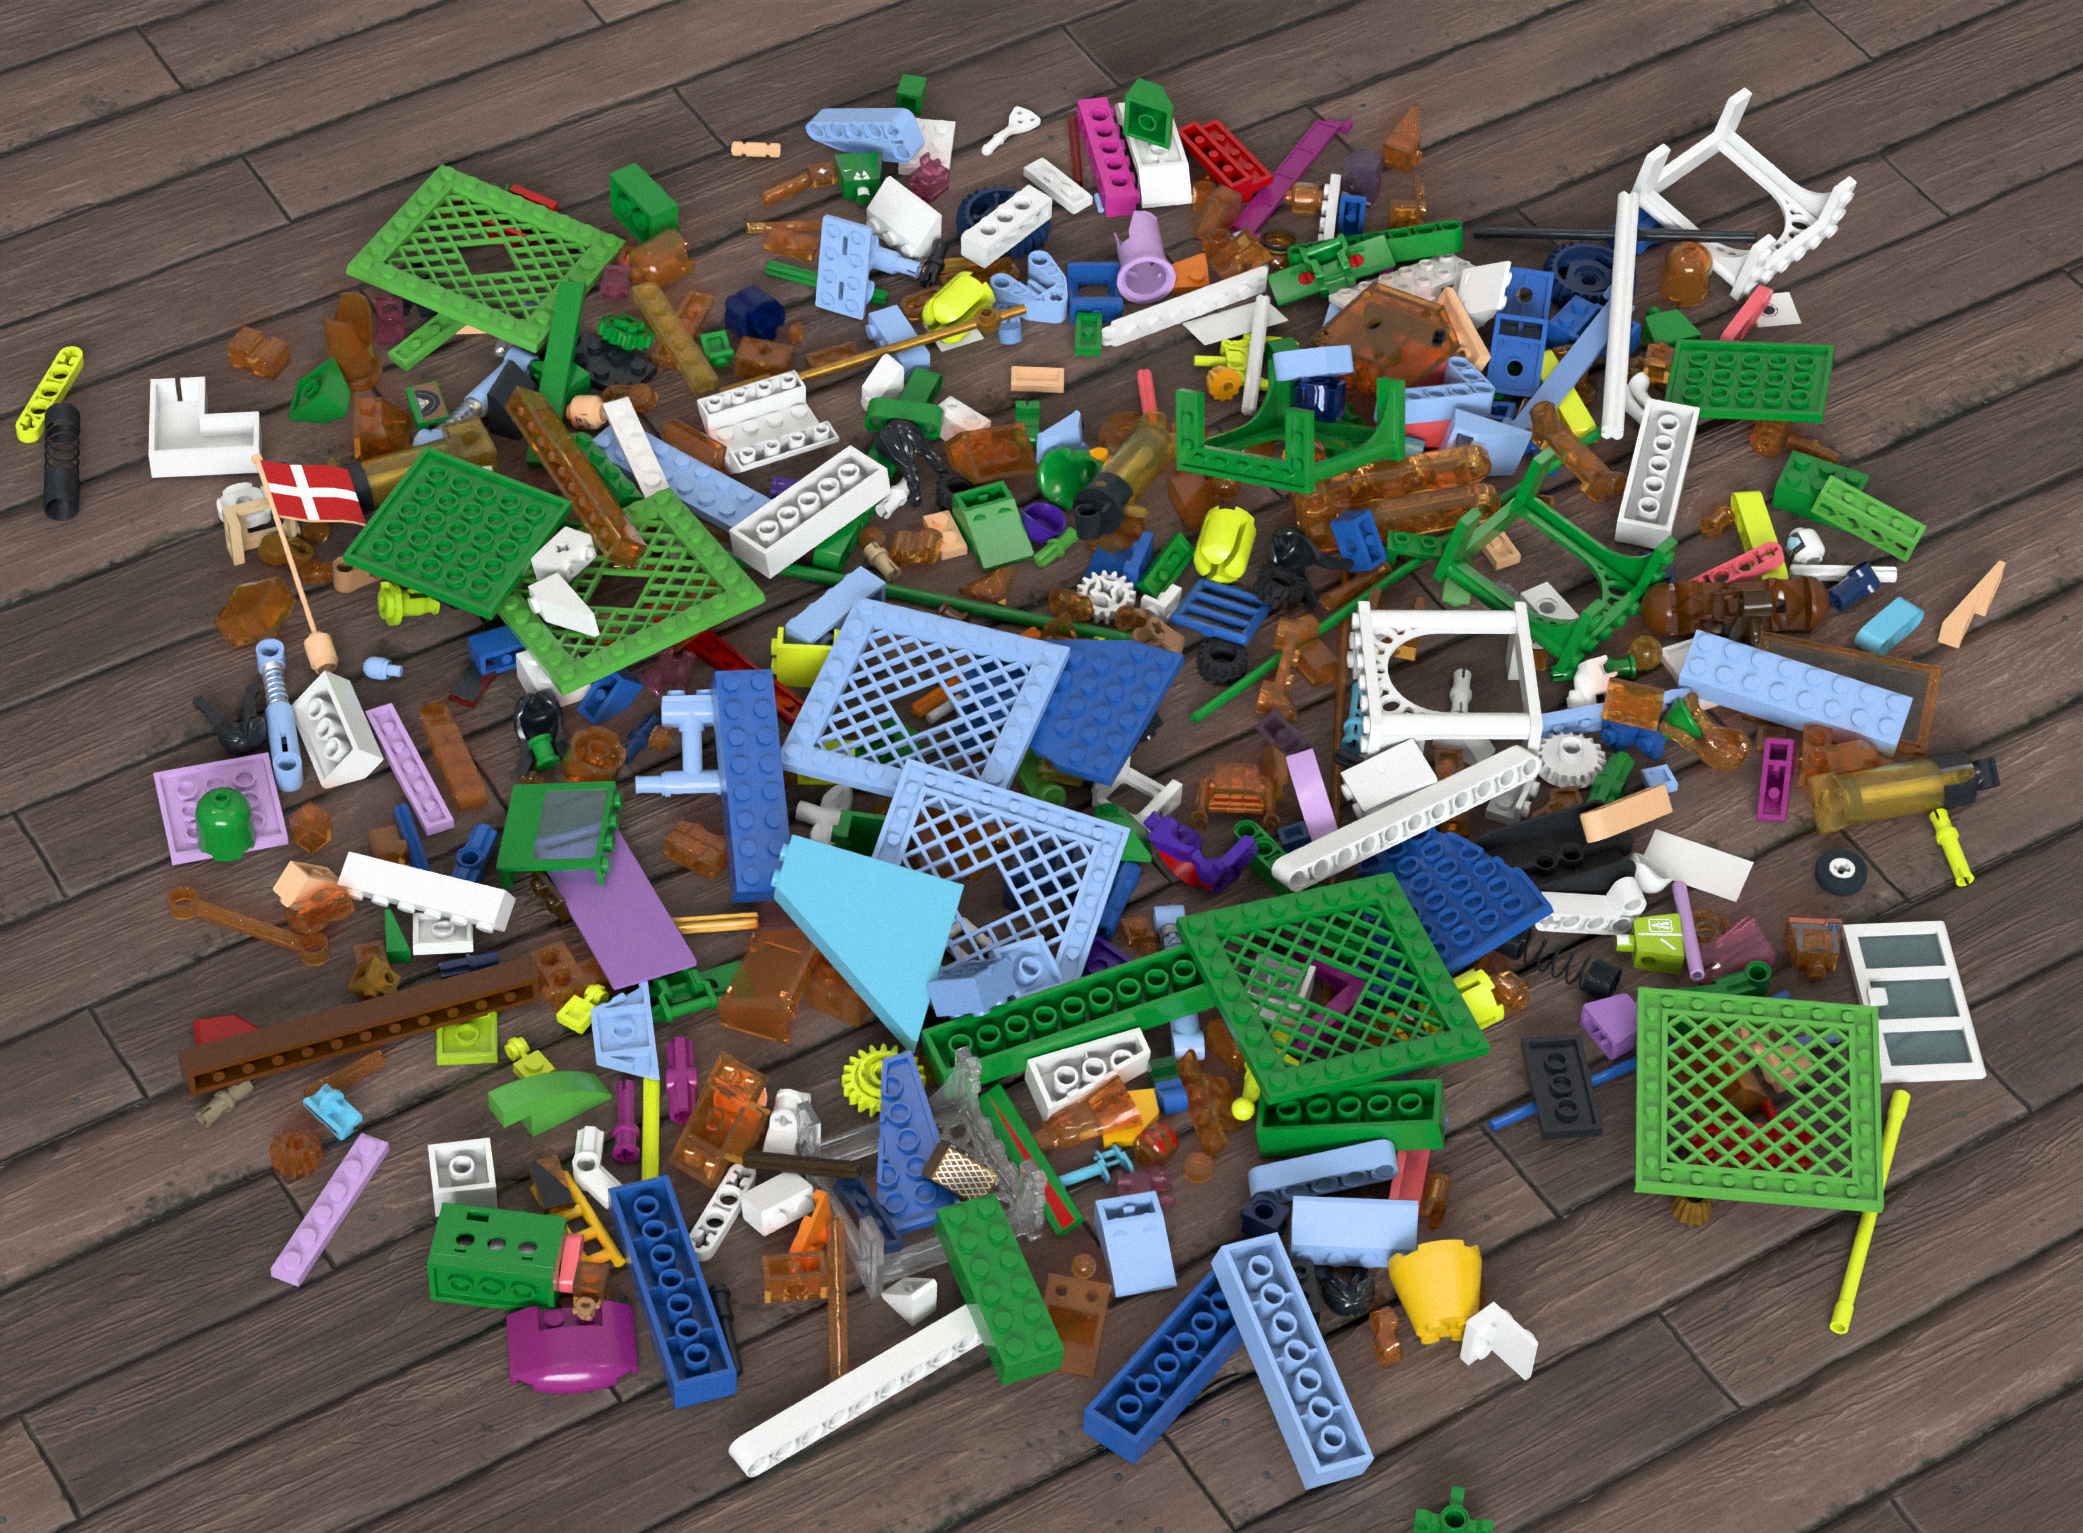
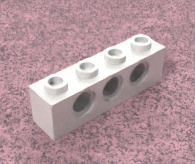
M1027 185L962 234L961 255L985 269L1051 218L1052 198L1031 185Z

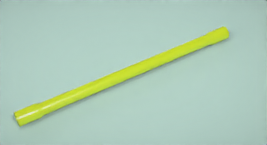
M1895 1090L1893 1092L1887 1112L1888 1118L1882 1137L1883 1192L1901 1125L1905 1119L1910 1101V1094L1904 1090ZM1862 1211L1841 1292L1838 1302L1835 1304L1830 1323V1329L1838 1334L1847 1333L1854 1311L1853 1304L1878 1215L1876 1212Z

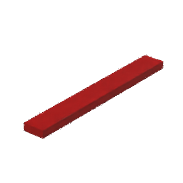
M655 603L650 604L644 609H652ZM662 604L659 610H671L673 604ZM655 617L652 623L661 622L666 617ZM709 629L679 642L716 671L762 670ZM773 678L777 717L792 728L805 701Z

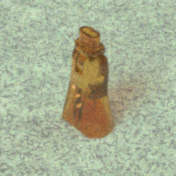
M1117 1075L1082 1099L1055 1112L1049 1120L1042 1123L1043 1128L1032 1132L1043 1151L1052 1147L1058 1150V1143L1061 1147H1070L1097 1137L1143 1125L1133 1099L1127 1093L1125 1085L1119 1075Z

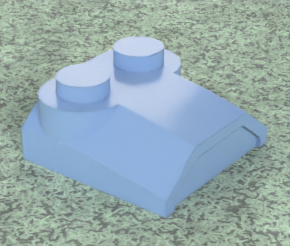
M1078 410L1044 432L1037 434L1036 474L1038 473L1037 467H1039L1040 460L1051 449L1056 450L1060 447H1068L1071 451L1077 449L1090 450L1089 446L1082 441L1081 413Z
M1043 935L992 949L988 954L989 959L1008 957L1017 991L1007 997V1002L1066 983L1044 941Z

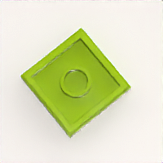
M491 1012L487 1016L437 1029V1065L498 1063L497 1012Z

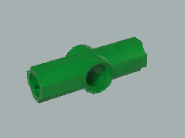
M1622 751L1612 753L1603 772H1599L1596 775L1587 802L1598 799L1604 804H1608L1622 798L1626 782L1635 765V761L1631 759L1629 754Z

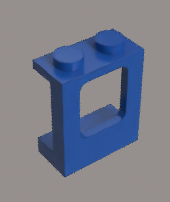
M1067 262L1066 281L1070 324H1076V312L1102 313V323H1111L1116 319L1122 318L1123 300L1117 287L1119 262ZM1106 285L1109 297H1078V286Z

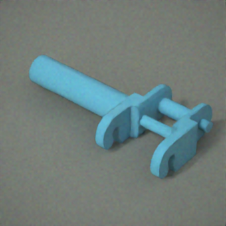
M1113 1144L1112 1149L1100 1153L1096 1150L1094 1152L1095 1157L1093 1159L1097 1163L1061 1175L1059 1178L1064 1186L1067 1187L1100 1174L1102 1179H1105V1183L1109 1184L1111 1183V1178L1107 1171L1108 1167L1119 1164L1128 1171L1130 1176L1134 1175V1168L1125 1151L1121 1152V1148ZM1115 1156L1116 1160L1106 1163L1104 1160L1105 1158Z

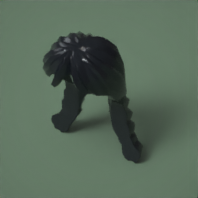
M901 419L892 420L877 433L875 438L876 450L881 457L903 472L910 491V505L916 509L922 502L920 497L921 491H919V475L914 465L916 454L923 456L934 472L940 474V476L942 473L947 474L950 468L945 466L941 457L930 447L922 431L910 422Z
M1289 526L1276 530L1272 537L1269 538L1265 547L1269 564H1273L1275 567L1281 565L1282 569L1285 570L1290 568L1291 573L1297 572L1299 574L1298 577L1304 579L1303 582H1306V588L1303 596L1306 597V608L1308 610H1315L1319 606V602L1314 588L1305 576V567L1316 564L1324 569L1342 570L1348 573L1354 566L1353 560H1339L1336 557H1330L1329 554L1323 553L1303 531L1296 527Z
M249 684L246 687V693L242 701L243 722L240 725L234 721H226L218 709L207 703L203 696L193 698L192 703L195 708L204 713L206 718L210 719V723L214 725L216 736L221 745L233 754L239 755L247 751H254L262 745L263 740L266 738L267 729L264 718L257 715L255 697L259 694L260 687L256 684Z
M545 691L529 692L527 695L519 698L514 708V731L520 742L521 763L514 770V774L520 779L527 778L533 764L534 755L533 750L528 748L527 743L530 739L541 734H551L553 738L551 744L555 753L570 766L571 770L581 768L583 762L572 754L567 741L564 739L563 713L559 701Z
M1314 1265L1317 1278L1320 1279L1321 1295L1331 1312L1338 1316H1349L1350 1314H1363L1374 1302L1375 1283L1373 1279L1368 1278V1268L1353 1266L1352 1280L1346 1284L1341 1279H1334L1328 1265Z

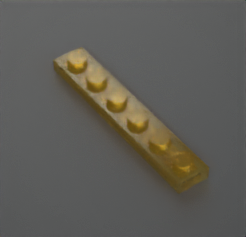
M654 280L631 287V296L694 394L718 388L719 378L657 282Z

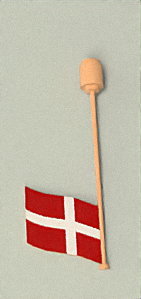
M255 454L251 457V460L257 466L312 632L304 641L310 666L318 675H321L324 670L332 673L338 667V657L331 636L316 629L280 518L304 522H345L365 526L366 522L347 469L328 465H289L264 461L261 454Z

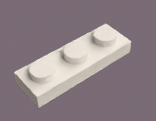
M1043 157L1024 167L1023 175L1072 214L1092 204V195Z

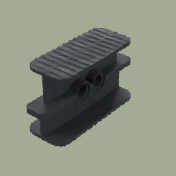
M1598 799L1482 833L1475 841V844L1483 848L1484 852L1493 858L1498 856L1511 868L1518 867L1522 869L1540 892L1607 895L1617 880L1624 877L1635 878L1636 864L1632 860H1624L1622 858L1632 852L1634 838L1631 833L1626 832L1587 843L1579 815L1605 805Z

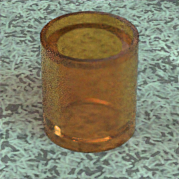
M1127 605L1119 607L1114 615V622L1117 628L1130 632L1136 628H1142L1146 625L1147 620L1150 619L1149 613L1145 609Z

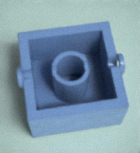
M1008 957L960 962L947 971L940 970L936 978L927 982L936 1017L949 1016L950 1019L961 1018L969 1013H973L974 1017L986 1015L991 1012L990 1008L992 1006L1006 1003L1008 1001L1007 997L1017 991Z

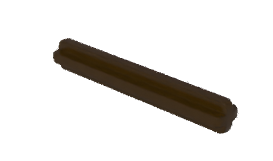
M751 1150L745 1151L742 1157L743 1167L747 1169L855 1180L859 1179L862 1171L861 1163L851 1160Z

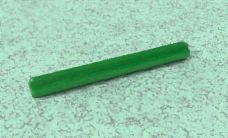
M771 260L766 264L765 274L768 276L817 288V272ZM874 288L870 303L885 306L889 293L885 290Z

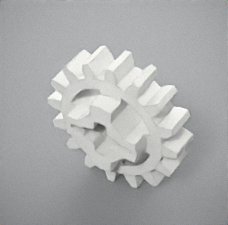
M1102 570V575L1100 576L1092 572L1091 579L1084 577L1082 584L1077 585L1076 604H1078V611H1085V619L1094 617V623L1096 624L1100 619H1103L1106 625H1109L1110 619H1114L1117 623L1120 622L1121 615L1127 618L1129 610H1134L1136 591H1133V583H1126L1127 577L1125 575L1117 578L1116 571L1111 575H1107L1106 570Z

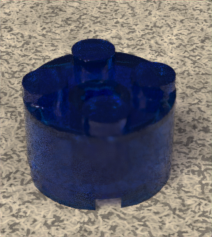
M755 284L743 288L735 295H730L725 301L724 320L727 328L745 343L754 347H762L774 340L778 335L775 332L779 325L783 327L785 322L784 307Z
M1330 376L1309 377V381L1303 382L1302 378L1293 380L1292 407L1314 411V418H1320V421L1324 423L1336 422V418H1340L1345 414V380L1339 383V378Z

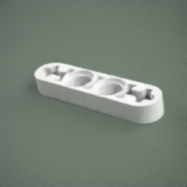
M743 1162L736 1163L729 1169L689 1234L699 1262L707 1261L714 1256L742 1210L740 1195L756 1186V1169L744 1168ZM743 1175L748 1176V1178H745V1177H744V1178L741 1180V1182H740V1184H739V1188H738V1187H737V1178H742ZM725 1196H733L737 1199L732 1205L723 1204L720 1200ZM717 1218L722 1220L723 1224L713 1228L708 1226L707 1222L710 1219ZM704 1235L707 1236L706 1246L702 1245L700 1249L696 1248V1246H700L703 1243Z

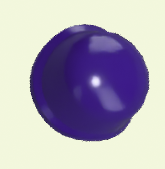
M1035 502L1021 510L1022 522L1027 536L1034 542L1047 543L1050 538H1055L1066 529L1067 521L1065 514L1055 505Z

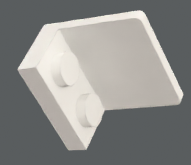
M1492 1302L1466 1322L1460 1359L1469 1366L1477 1359H1484L1492 1350L1524 1380H1527L1532 1375L1538 1342L1529 1330L1523 1329L1507 1310L1501 1309L1495 1302Z

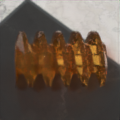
M1757 421L1750 436L1751 447L1763 457H1776L1781 452L1793 422Z

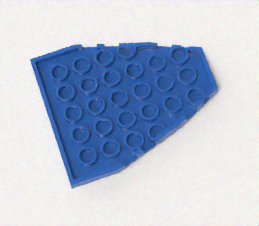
M1043 639L1042 641L1070 647V657L1029 747L1033 749L1034 755L1040 759L1045 757L1052 762L1053 768L1059 772L1112 787L1184 665V654L1134 640ZM979 655L975 657L976 660L984 658V656ZM993 661L980 666L985 674L998 669ZM1000 661L1001 664L1003 665V667H1004V666H1007V665H1009V664H1012V663ZM975 668L966 671L964 674L967 681L980 676ZM1020 668L1007 672L1011 680L1025 676ZM1002 675L989 679L993 687L1006 683ZM984 682L971 686L975 694L988 690ZM1020 684V685H1017V686H1016V688L1018 689L1019 692H1020V690H1021L1023 684ZM966 689L958 691L964 699L970 697ZM1011 689L998 693L1002 701L1015 696ZM992 695L979 700L984 708L997 703ZM973 702V707L978 711V708ZM1014 704L1006 707L1009 713L1011 712ZM1001 709L988 714L992 722L1005 717ZM1004 725L997 727V729L1002 731Z
M1435 827L1367 858L1357 865L1360 878L1393 872L1450 976L1554 913L1551 904L1522 869L1518 867L1513 869L1506 865L1502 858L1489 856L1484 852L1483 848L1450 831L1444 834L1436 831ZM1366 912L1362 913L1364 921L1375 924L1378 917ZM1382 920L1379 927L1388 930L1386 924ZM1375 933L1371 941L1387 946L1390 939ZM1394 941L1391 949L1401 953L1396 942ZM1372 949V958L1379 960L1382 952ZM1387 955L1383 963L1399 968L1402 961ZM1406 963L1403 971L1413 974ZM1382 969L1379 970L1384 980L1392 981L1394 974ZM1399 977L1395 985L1411 990L1414 983ZM1418 986L1415 993L1421 995L1423 994V991L1420 988V986ZM1394 992L1403 1004L1407 997Z

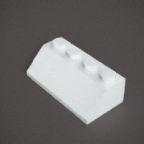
M324 670L291 706L294 710L296 726L323 788L328 789L366 778L384 758L350 680Z

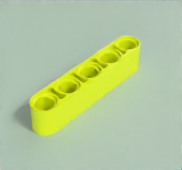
M1550 349L1544 350L1539 388L1559 364V361ZM1574 387L1551 415L1558 430L1561 433L1567 434L1565 442L1569 447L1597 428Z
M1761 491L1733 492L1731 494V511L1745 553L1768 542L1778 543ZM1785 562L1780 567L1754 579V581L1774 577L1782 580L1789 579Z

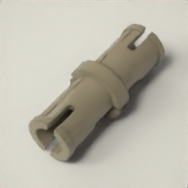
M250 1081L228 1086L224 1090H219L214 1094L215 1098L195 1113L197 1120L200 1124H204V1127H210L211 1124L226 1112L230 1113L235 1109L234 1105L253 1091V1085Z

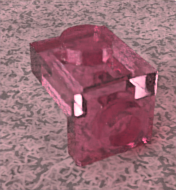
M604 265L603 281L600 282L603 298L610 300L629 298L630 265Z

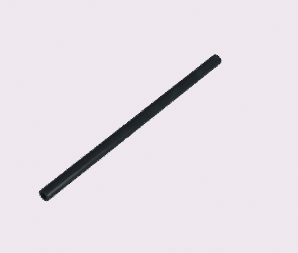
M1475 225L1474 237L1615 241L1616 228ZM1637 228L1636 241L1757 243V231Z

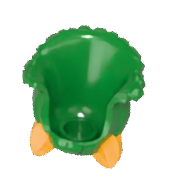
M1060 447L1046 452L1039 462V467H1037L1038 473L1036 474V478L1039 480L1037 486L1040 488L1043 497L1050 504L1066 510H1073L1074 497L1090 477L1099 472H1106L1104 461L1108 456V450L1103 447H1096L1091 450L1077 449L1071 451L1068 447ZM1098 483V484H1096L1095 486L1103 487V486H1105L1106 484H1105V483Z

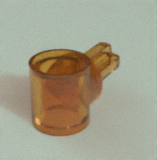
M1205 174V178H1200V181L1193 184L1191 209L1198 214H1210L1214 211L1216 185L1215 180L1210 178L1209 174Z

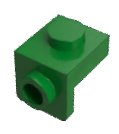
M726 330L701 334L699 336L706 367L723 368L732 363L735 353L734 349H730Z

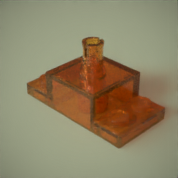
M721 1051L668 1162L706 1186L716 1189L729 1161L743 1165L742 1157L745 1151H752L755 1143L762 1139L760 1133H765L764 1125L771 1110L758 1103V1100L769 1077L734 1056Z

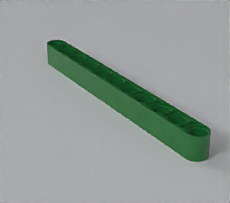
M916 368L898 400L934 404L942 387L943 375ZM874 442L867 456L887 468L890 484L898 467L881 457L876 450ZM880 501L818 544L813 556V566L841 573L874 514L876 505Z

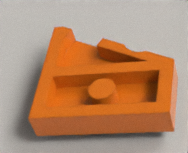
M1201 253L1172 264L1176 280L1175 286L1168 295H1183L1210 285L1206 253Z
M816 1189L812 1196L816 1204L812 1217L804 1215L799 1232L789 1250L793 1272L804 1275L809 1267L817 1262L821 1250L826 1243L831 1242L835 1234L828 1193Z

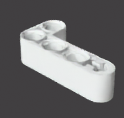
M1624 877L1617 880L1607 895L1541 892L1551 904L1554 913L1534 925L1540 931L1601 935L1624 934L1632 928L1633 920L1639 918L1647 903L1634 877Z

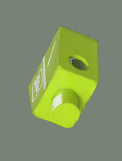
M1674 913L1635 918L1630 934L1615 935V952H1631L1633 967L1636 969L1681 975L1685 954L1680 914Z

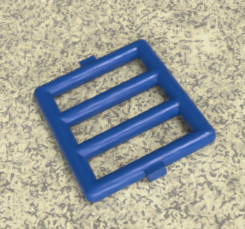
M1199 578L1175 609L1170 620L1173 624L1202 632L1201 635L1211 638L1215 636L1246 645L1272 609V605L1268 604L1266 606L1263 604L1264 600L1259 601L1257 595L1244 591L1242 587L1235 585L1231 587L1205 578ZM1202 591H1210L1219 595H1223L1255 606H1259V608L1256 609L1247 605H1243L1211 594H1207ZM1196 601L1205 605H1209L1215 608H1219L1228 612H1232L1241 616L1251 618V620H1245L1236 616L1222 613L1193 603ZM1186 613L1194 616H1198L1207 620H1211L1220 624H1224L1233 628L1243 630V632L1240 633L1231 629L1217 626L1185 615Z

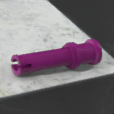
M625 1079V1090H623V1080L616 1084L617 1125L612 1130V1138L615 1140L612 1157L618 1163L630 1164L637 1161L640 1157V1151L637 1147L640 1131L635 1124L636 1084L632 1080Z

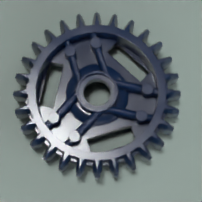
M994 184L992 189L984 186L983 191L976 189L974 195L968 194L967 199L962 200L957 210L956 228L960 242L962 234L967 229L972 228L983 217L988 216L1000 204H1004L1016 192L1021 190H1017L1015 185L1012 188H1006L1004 184L1003 188H997ZM1050 219L999 257L1000 260L1009 258L1012 261L1016 256L1022 259L1023 254L1029 256L1032 251H1037L1040 246H1044L1045 240L1049 236Z
M1581 240L1579 244L1571 241L1569 246L1562 244L1560 249L1555 248L1553 253H1549L1548 258L1545 260L1543 271L1555 273L1551 303L1558 302L1557 306L1560 309L1577 295L1593 304L1598 303L1605 306L1609 300L1603 297V293L1612 284L1614 257L1612 245L1605 247L1602 242L1599 245L1593 244L1592 240L1590 243H1584ZM1568 268L1566 280H1563L1559 273ZM1636 268L1634 270L1633 297L1637 284ZM1589 281L1594 283L1595 285L1588 286L1583 284L1582 282Z

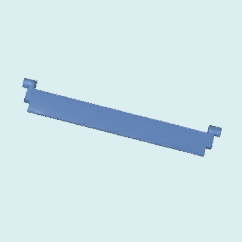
M1612 284L1603 293V297L1609 301L1514 421L1509 417H1505L1501 423L1530 431L1532 434L1537 435L1607 345Z

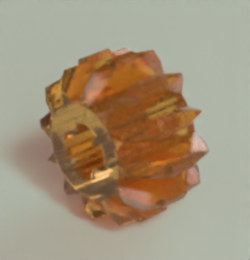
M298 1126L291 1132L284 1128L283 1135H275L273 1144L269 1148L272 1166L274 1170L280 1171L282 1177L290 1173L294 1179L301 1173L308 1177L309 1170H318L319 1161L323 1157L320 1139L318 1135L312 1134L310 1128L302 1132Z

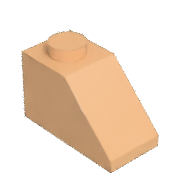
M290 861L273 890L281 897L280 902L290 909H295L296 907L310 909L342 888L337 885L339 878L328 867Z

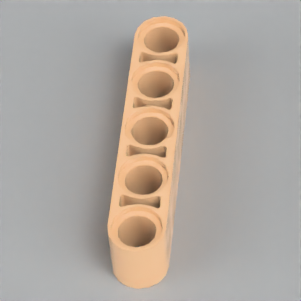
M1661 784L1633 793L1582 813L1579 816L1587 843H1591L1673 812L1666 785Z

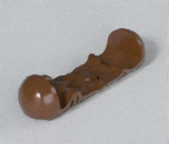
M1801 576L1787 580L1774 577L1761 581H1742L1733 584L1698 582L1697 580L1677 581L1667 584L1662 581L1653 584L1646 590L1641 600L1640 613L1646 627L1651 632L1661 636L1694 635L1697 629L1710 634L1721 633L1725 624H1731L1737 611L1740 590H1770L1772 595V613L1769 618L1763 619L1760 631L1812 630L1825 620L1830 608V597L1824 584L1812 576ZM1776 600L1785 601V613L1776 612Z

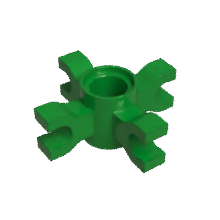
M1452 1486L1449 1506L1445 1507L1441 1514H1434L1428 1510L1416 1508L1413 1533H1493L1494 1520L1470 1519L1468 1512L1463 1508L1465 1488Z

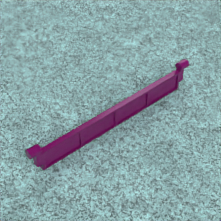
M1330 118L1326 122L1317 119L1272 174L1273 184L1259 190L1233 222L1231 230L1236 232L1243 231L1250 243L1257 246L1260 243L1258 240V236L1261 235L1258 233L1260 228L1339 131L1347 134L1354 125L1353 121L1346 119L1342 123Z

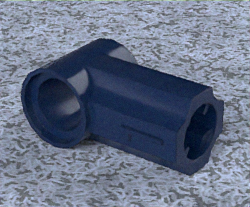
M1868 561L1854 566L1847 572L1846 578L1828 590L1832 607L1838 611H1843L1860 597L1867 596L1881 587L1882 584Z

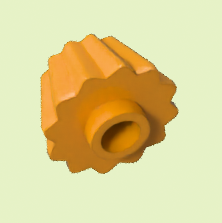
M1221 365L1213 367L1206 376L1208 391L1215 400L1220 399L1222 402L1226 399L1231 400L1233 395L1239 393V388L1242 386L1240 382L1242 376L1237 373L1236 369Z

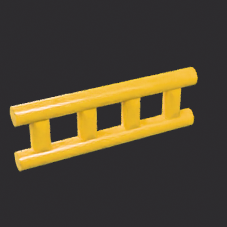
M568 1171L561 1172L558 1175V1179L569 1189L575 1205L561 1212L555 1206L544 1209L536 1184L531 1186L530 1191L546 1215L555 1214L567 1217V1222L583 1216L589 1228L575 1234L584 1235V1243L597 1238L603 1247V1250L589 1256L583 1250L581 1271L588 1280L597 1276L598 1272L595 1269L597 1265L609 1260L612 1261L615 1267H621L625 1263V1258ZM567 1225L568 1233H572Z

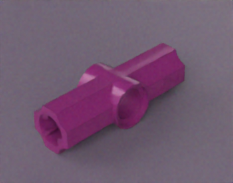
M674 1037L672 1041L667 1042L668 1068H666L667 1095H669L670 1120L677 1122L678 1125H686L696 1119L695 1094L697 1093L696 1066H694L693 1041H689L685 1037Z

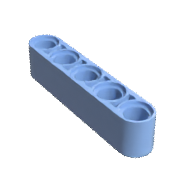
M1382 1139L1257 1166L1249 1170L1247 1176L1251 1202L1257 1193H1260L1279 1203L1293 1201V1196H1318L1387 1181L1396 1177L1399 1169L1393 1142Z

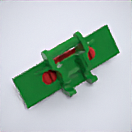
M1340 233L1337 238L1305 249L1304 247L1298 248L1303 263L1267 275V279L1277 305L1280 307L1317 293L1321 294L1322 299L1329 297V295L1337 293L1341 289L1357 286V279L1394 267L1396 264L1384 234L1348 246L1344 234ZM1342 247L1337 252L1338 259L1336 261L1321 266L1317 260H1309V258Z

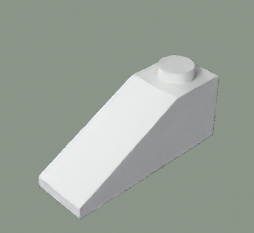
M558 572L528 586L531 596L528 599V603L534 614L539 613L546 622L593 637L600 635L594 613Z

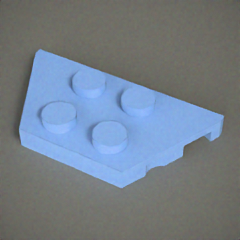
M644 981L638 984L639 989L625 996L622 992L613 997L610 1002L602 1003L590 1010L596 1063L598 1066L652 1080H660L648 981Z

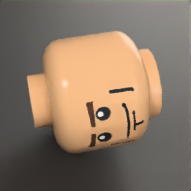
M577 395L567 406L566 416L572 426L578 430L599 429L607 421L603 410L605 402L597 395Z

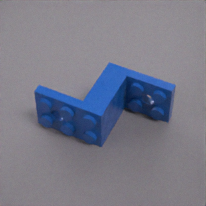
M1510 267L1509 272H1512V277L1504 293V296L1507 297L1504 309L1496 312L1487 380L1495 387V393L1532 398L1538 391L1555 273ZM1522 288H1527L1532 292L1533 297L1527 303L1521 302L1517 297L1518 291ZM1517 361L1522 365L1523 371L1519 376H1511L1508 373L1507 366L1510 362Z

